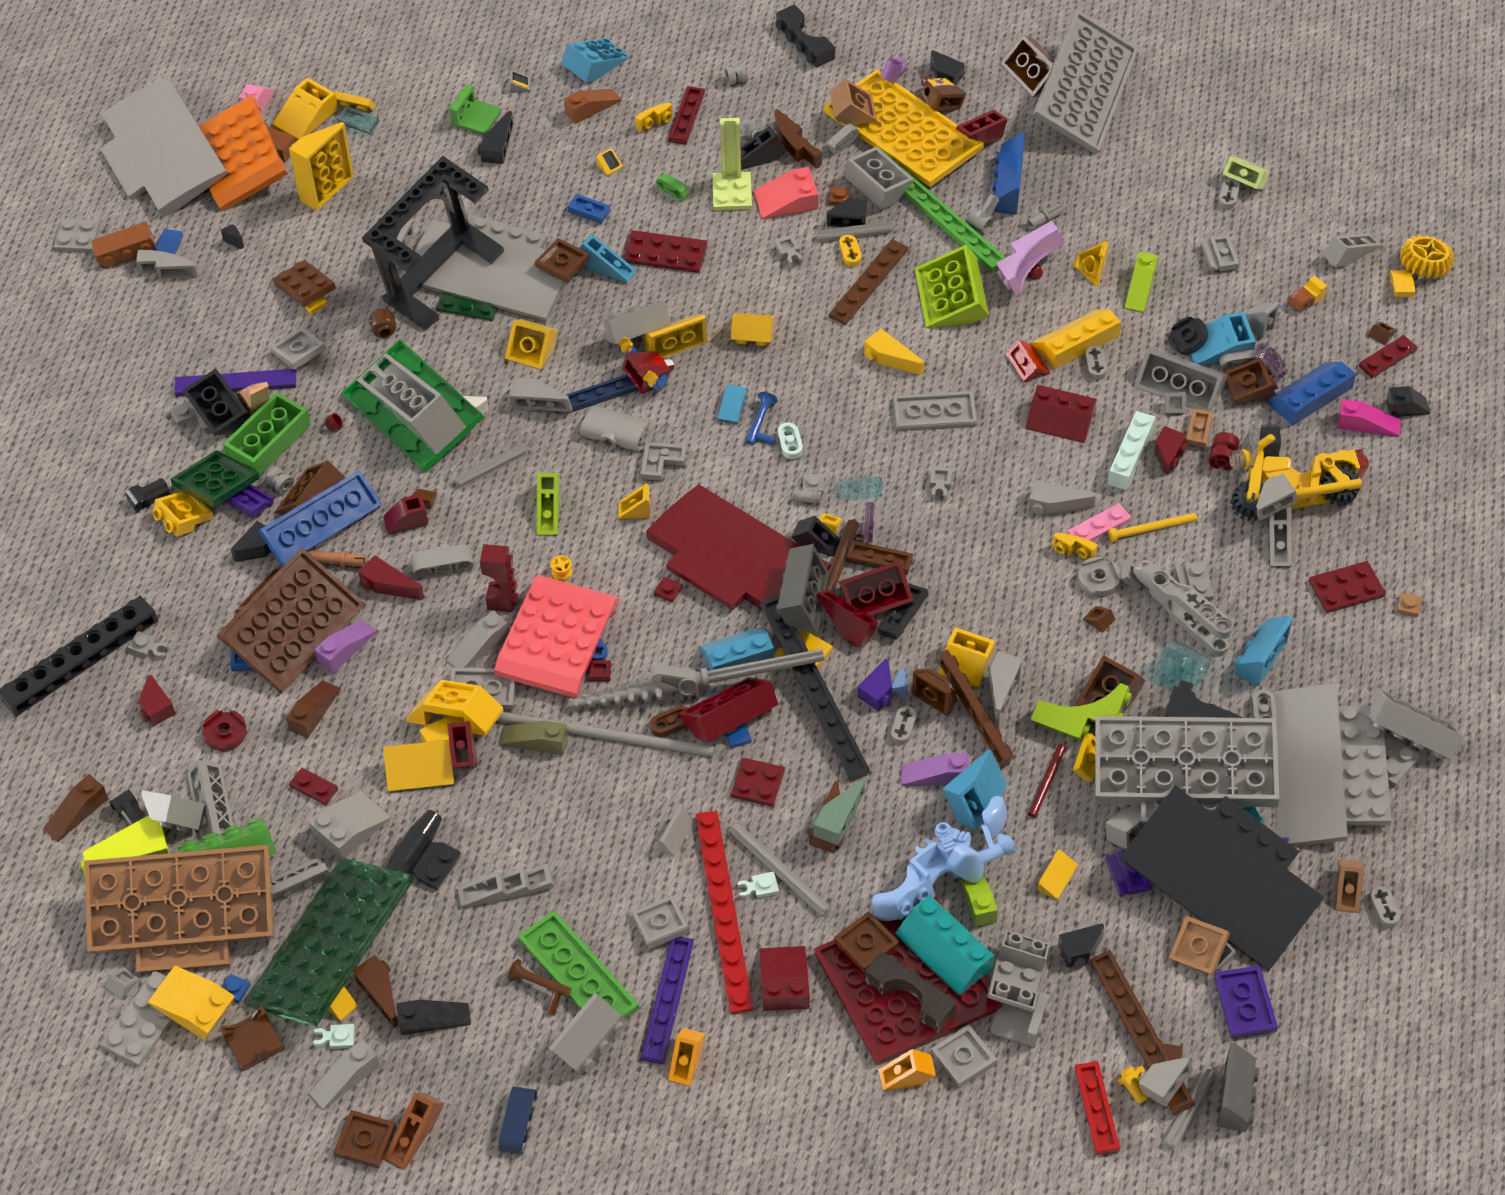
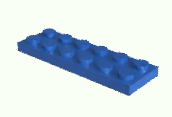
M358 470L264 526L258 532L280 565L283 566L302 547L308 551L380 507L382 503L362 472Z

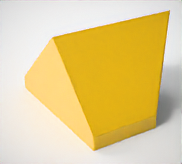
M1107 241L1077 253L1072 267L1078 269L1097 288L1107 261L1109 245Z

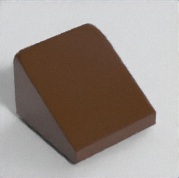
M1378 322L1372 326L1368 337L1386 345L1397 330L1383 322Z
M417 489L413 495L421 493L425 508L432 509L437 492Z
M1095 606L1083 618L1084 621L1102 633L1116 620L1111 609Z

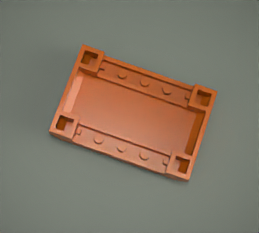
M253 94L198 125L228 172L227 175L209 187L221 211L233 207L288 175L284 162L278 155L261 115L257 99Z

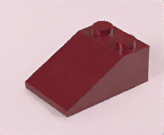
M805 946L759 948L763 1011L810 1009Z

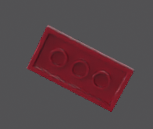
M632 230L623 259L631 264L700 273L708 242L707 240Z

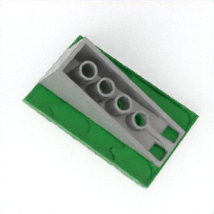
M401 339L341 392L357 410L425 473L447 451H450L462 437L464 438L477 423L479 424L485 418L478 409Z

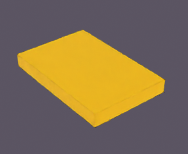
M449 740L383 746L388 791L454 784Z

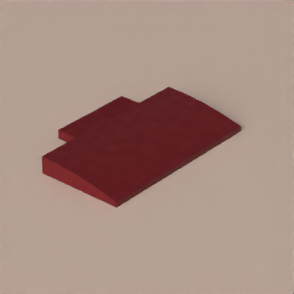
M700 484L674 503L646 530L648 540L674 555L666 564L667 570L731 610H734L743 599L761 609L760 602L780 595L789 549L801 547ZM821 559L828 570L831 564Z

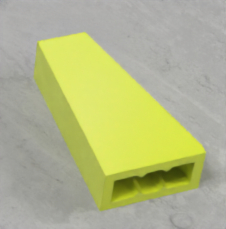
M148 815L83 851L85 861L167 854L169 850L163 826H159V821L150 819ZM81 861V867L85 875L84 861Z

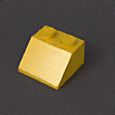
M735 313L732 315L731 339L735 340V343L747 344V341H755V345L767 346V342H772L776 316Z
M523 319L513 320L505 359L542 369L554 347L558 329Z

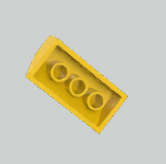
M1096 309L1031 342V344L1052 368L1056 369L1085 354L1090 346L1099 347L1119 337L1121 321L1110 309Z

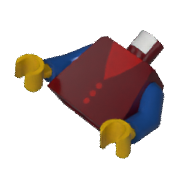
M624 337L618 343L621 346V351L626 354L622 369L641 394H645L653 389L661 391L668 382L670 371L674 370L673 361L671 359L663 360L656 351H638L633 347L631 340Z

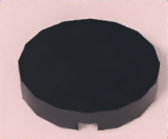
M1185 317L1173 325L1172 331L1168 336L1169 343L1176 352L1191 354L1204 346L1208 338V329L1201 319Z

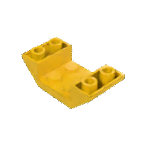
M440 680L422 696L406 717V722L427 725L434 714L464 718V722L470 721L473 734L486 736L504 710L481 686Z

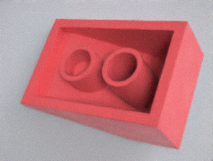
M809 167L790 170L753 190L762 219L818 209V192Z

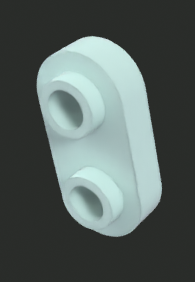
M793 423L781 424L778 428V439L782 453L788 459H797L803 453V445L798 427Z

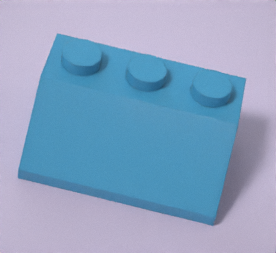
M1293 617L1268 618L1263 626H1258L1254 634V640L1248 641L1244 650L1245 654L1243 656L1239 655L1234 666L1237 667L1236 676L1257 686L1261 684L1288 642Z
M760 627L699 646L709 671L774 658V647L768 633Z

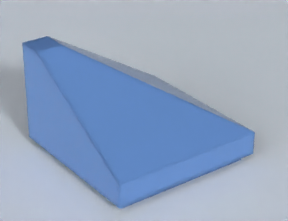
M900 669L892 683V690L902 698L908 696L906 672L904 669Z

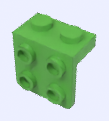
M467 84L459 92L456 101L450 105L449 113L451 114L452 125L485 135L500 115L501 108L476 100L474 86Z

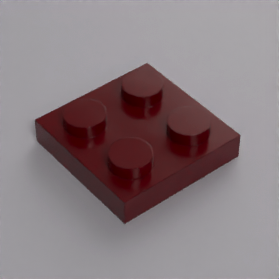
M743 757L731 791V797L774 807L785 773V767Z

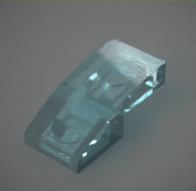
M862 475L860 480L840 478L838 481L839 499L878 498L883 495L882 478Z

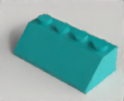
M930 895L910 911L895 933V936L958 996H961L993 969L994 954Z

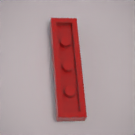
M1099 1062L1076 1064L1074 1070L1095 1154L1119 1152L1120 1145Z

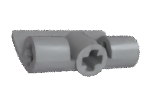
M592 406L581 424L579 435L599 441L604 447L614 449L619 445L621 448L638 452L643 443V432L650 424V420Z

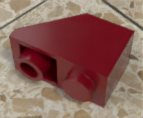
M1166 426L1163 427L1156 439L1154 452L1164 473L1168 475L1170 468L1174 470L1177 468L1180 460L1178 457L1185 454L1188 444H1186V434Z
M421 493L401 498L383 516L388 534L429 524Z

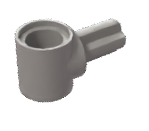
M990 194L981 209L976 208L971 212L968 224L985 233L984 231L988 227L991 228L994 222L991 214L999 202V198Z

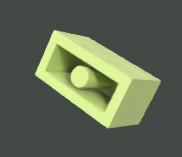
M1230 156L1223 175L1256 189H1263L1270 174V171L1234 156Z

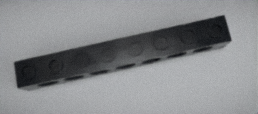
M141 595L130 600L125 606L112 612L107 618L94 624L89 630L76 636L74 640L58 648L56 652L40 660L38 664L22 672L20 676L11 682L4 684L0 688L1 702L15 717L19 716L132 640L138 631L143 632L157 623L158 619L155 610Z

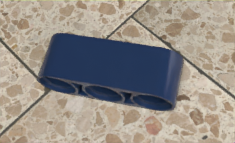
M512 1087L500 1133L499 1151L523 1155L522 1147L523 1143L527 1141L529 1132L527 1126L528 1122L532 1120L534 1111L532 1106L533 1101L537 1099V1090Z

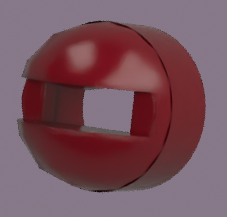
M1036 264L1027 276L1034 280L1040 279L1043 275L1042 267Z
M333 413L325 419V426L328 430L334 431L341 428L343 422L337 413Z

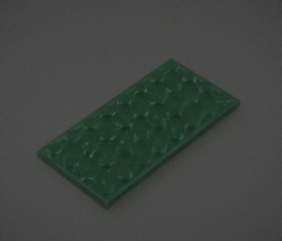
M342 857L251 989L244 1003L254 1009L263 1006L264 1010L268 1013L317 1027L413 883L414 879L411 874Z

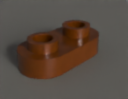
M676 706L652 717L650 721L651 732L657 737H665L686 728L685 723L677 719L679 718L678 713L688 707ZM660 725L665 726V728H662V729L657 728V727L660 726Z

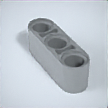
M465 544L420 551L411 556L413 576L416 579H420L419 577L439 576L441 573L446 572L448 574L461 572L463 569L472 570L474 567L471 548Z

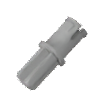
M1056 204L1047 210H1040L1037 215L1027 219V225L1032 230H1035L1039 226L1050 222V219L1063 213L1061 205Z

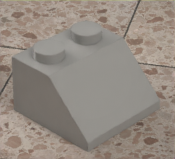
M142 790L141 795L149 817L152 820L159 821V826L172 828V825H176L175 830L189 832V828L199 830L204 803Z

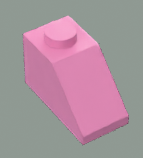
M247 84L239 99L241 101L253 94L260 106V112H262L275 89Z

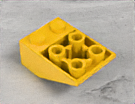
M307 77L295 87L272 125L299 140L301 137L309 135L338 110L336 95Z

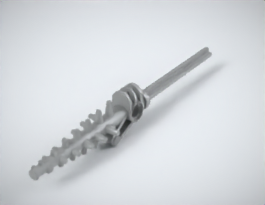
M823 649L707 671L706 668H701V671L695 672V670L689 667L680 668L657 664L651 667V676L647 677V682L642 683L640 676H637L632 686H628L627 681H623L619 689H614V686L610 685L606 692L601 693L597 689L593 695L587 696V694H583L580 698H570L568 700L569 707L581 709L582 706L588 705V707L592 706L595 708L596 704L600 703L609 707L610 702L613 701L624 706L625 699H629L630 703L634 702L635 705H638V697H642L644 701L652 703V695H656L658 700L665 702L666 693L676 691L679 692L681 702L684 701V698L691 700L693 696L701 698V692L705 688L710 687L709 683L825 661Z

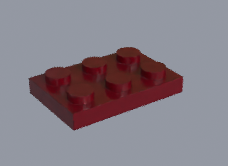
M1368 561L1309 577V582L1326 613L1383 598L1386 594Z

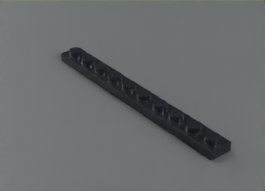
M780 595L760 602V607L785 656L807 652L808 649L797 628L785 624L783 618L777 613L776 606L779 603ZM810 663L791 667L849 781L851 782L869 774L870 769L816 664Z

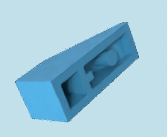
M592 233L579 248L590 254V260L584 266L594 272L627 283L637 271Z

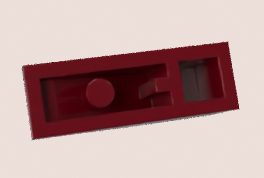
M991 110L958 125L956 130L969 139L992 143L1003 137L1008 119L996 110Z
M376 555L358 571L359 583L365 590L371 589L375 593L418 600L424 598L421 585Z
M827 589L818 592L816 597L840 634L848 639V643L855 647L868 644L879 622Z

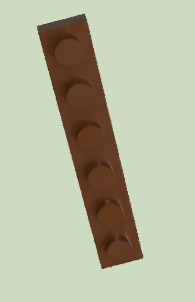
M891 239L829 313V318L847 325L906 254L908 246Z
M948 649L941 652L938 664L992 751L995 759L1002 768L1010 765L1013 756L1012 750L1009 745L1004 744L999 728L997 726L994 727L988 710L986 708L983 709L980 704L979 695L969 685L967 675L960 671L956 657L954 655L951 656Z

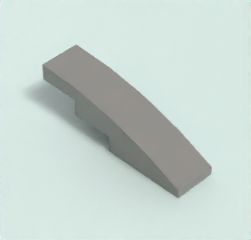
M544 864L528 871L520 868L504 875L496 872L459 886L458 892L461 907L467 908L530 895L554 887L550 866Z

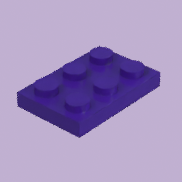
M1260 965L1214 972L1215 984L1231 1039L1277 1032L1278 1025Z

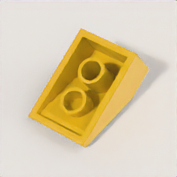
M174 966L147 1003L206 1041L232 1006L235 996L212 981Z

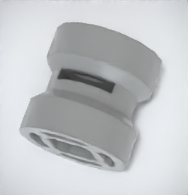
M739 64L734 68L731 66L725 67L726 80L730 82L729 86L735 85L736 82L745 83L748 81L744 64Z
M274 467L267 473L265 483L275 487V490L283 495L286 493V490L293 487L294 478L284 474V471L279 467Z

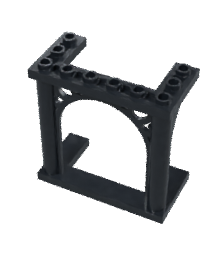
M444 156L362 237L363 242L372 248L386 293L382 296L383 301L424 330H428L439 319V314L413 297V295L462 244L490 264L504 252L503 246L468 222L461 196L463 195L476 204L489 191L488 186ZM441 199L445 205L450 227L420 256L399 241L397 237L402 227L428 201ZM396 265L406 272L401 278L399 277Z

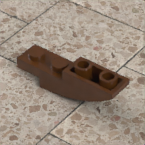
M778 109L774 110L775 129L787 152L797 162L805 159L816 169L822 165L821 151L812 146L806 138L802 137L803 131L800 125L795 124L786 114H783Z

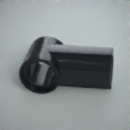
M161 478L144 487L139 485L132 486L126 491L125 496L134 511L139 513L140 510L146 507L147 509L150 508L151 503L155 502V499L168 496L171 493L164 478Z
M129 789L109 801L112 809H116L118 817H122L128 826L146 817Z

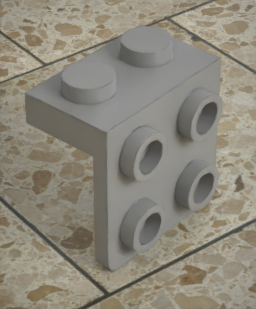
M1040 992L1034 1012L1000 1002L1002 1008L996 1011L991 1026V1034L1035 1048L1037 1039H1042L1045 1025L1042 1024L1044 1017L1048 1018L1052 1005L1048 1004L1049 995Z

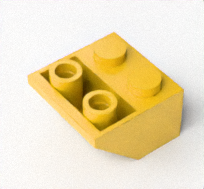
M955 627L945 650L948 649L951 656L954 655L956 657L960 671L965 673L969 679V685L979 689L987 672L989 661L994 657L995 641ZM940 667L938 674L943 677H946V675Z

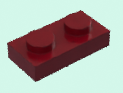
M303 767L289 783L291 788L325 806L339 790L335 784Z

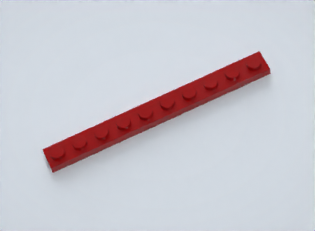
M718 811L695 813L730 1014L753 1011V1003Z

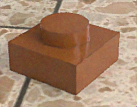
M832 187L829 205H838L846 199H850L851 188Z

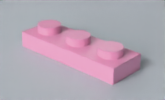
M1118 503L1069 529L1068 534L1094 541L1107 534L1109 528L1116 529L1131 521V516Z

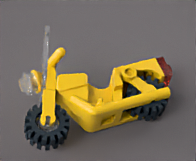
M1257 410L1250 429L1248 450L1242 449L1241 452L1235 450L1230 455L1231 467L1235 468L1236 471H1240L1243 468L1245 470L1244 476L1247 477L1246 484L1243 481L1240 485H1237L1231 498L1232 510L1236 509V515L1240 513L1241 519H1244L1246 516L1247 521H1251L1252 517L1254 521L1258 520L1256 506L1264 482L1282 473L1296 490L1297 502L1291 505L1292 509L1327 503L1334 504V502H1337V506H1341L1343 502L1345 506L1349 502H1353L1362 487V481L1358 477H1363L1369 467L1368 458L1364 456L1362 449L1318 454L1314 457L1309 471L1305 473L1294 470L1291 467V459L1288 457L1268 456L1263 460L1264 447L1272 443L1275 437L1270 434L1259 441L1263 410Z

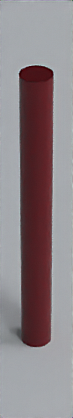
M1058 744L1028 812L1030 817H1037L1067 748L1064 744Z

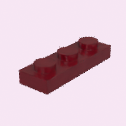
M1402 335L1359 362V367L1373 379L1416 352L1417 346L1405 335Z

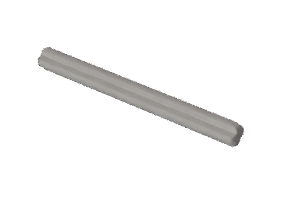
M739 823L733 825L730 833L820 916L828 913L830 906L742 825Z

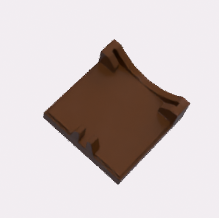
M263 1006L257 1008L245 1020L220 1028L242 1071L285 1049Z

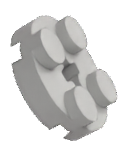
M1092 557L1085 560L1079 569L1078 583L1091 596L1109 595L1118 589L1121 572L1115 562L1105 561L1103 557ZM1096 574L1104 576L1103 579L1095 578Z

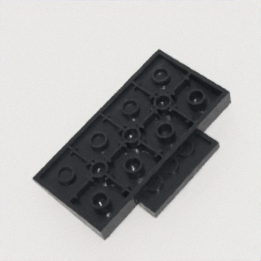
M1176 785L1119 858L1200 921L1229 931L1230 936L1227 941L1267 971H1270L1324 899V896L1287 869L1300 852L1227 796L1211 812Z

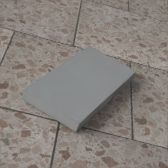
M973 391L893 396L892 398L896 431L977 426L978 423Z

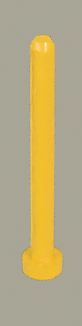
M1192 513L1119 530L1109 528L1108 536L1111 543L1118 541V538L1190 523L1198 518L1197 514Z

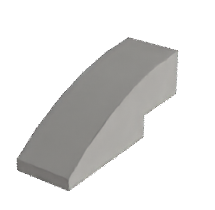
M138 250L136 262L139 273H157L158 278L198 276L195 262L184 257L162 251Z

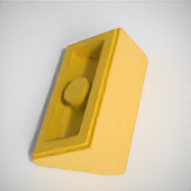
M1058 849L1041 877L1037 891L1058 900L1078 864Z

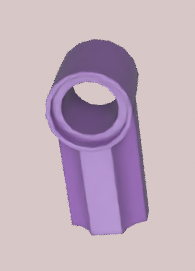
M901 56L898 58H888L881 77L886 81L895 83L898 76L908 66L905 58Z

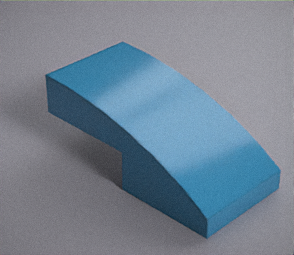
M727 384L718 415L719 421L738 424L746 398L747 387Z

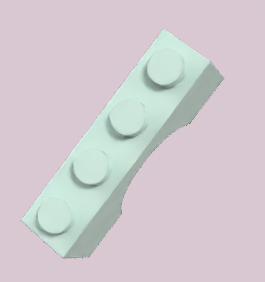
M1138 411L1135 412L1110 468L1108 485L1128 490L1141 452L1148 445L1154 431L1155 416Z

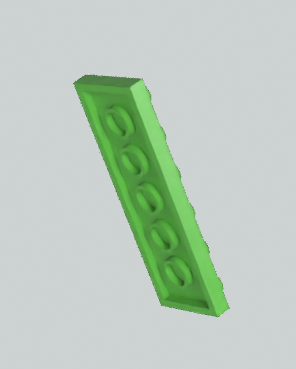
M555 910L518 935L519 942L554 981L572 989L569 998L580 1010L594 993L606 1001L625 1019L640 1009L638 1002Z

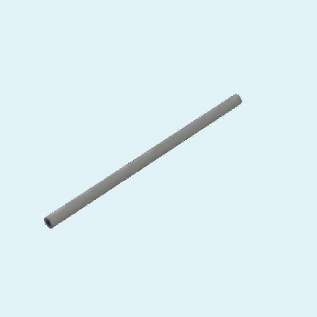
M502 712L496 721L514 725L551 721L567 724L568 734L713 757L715 751L714 746Z

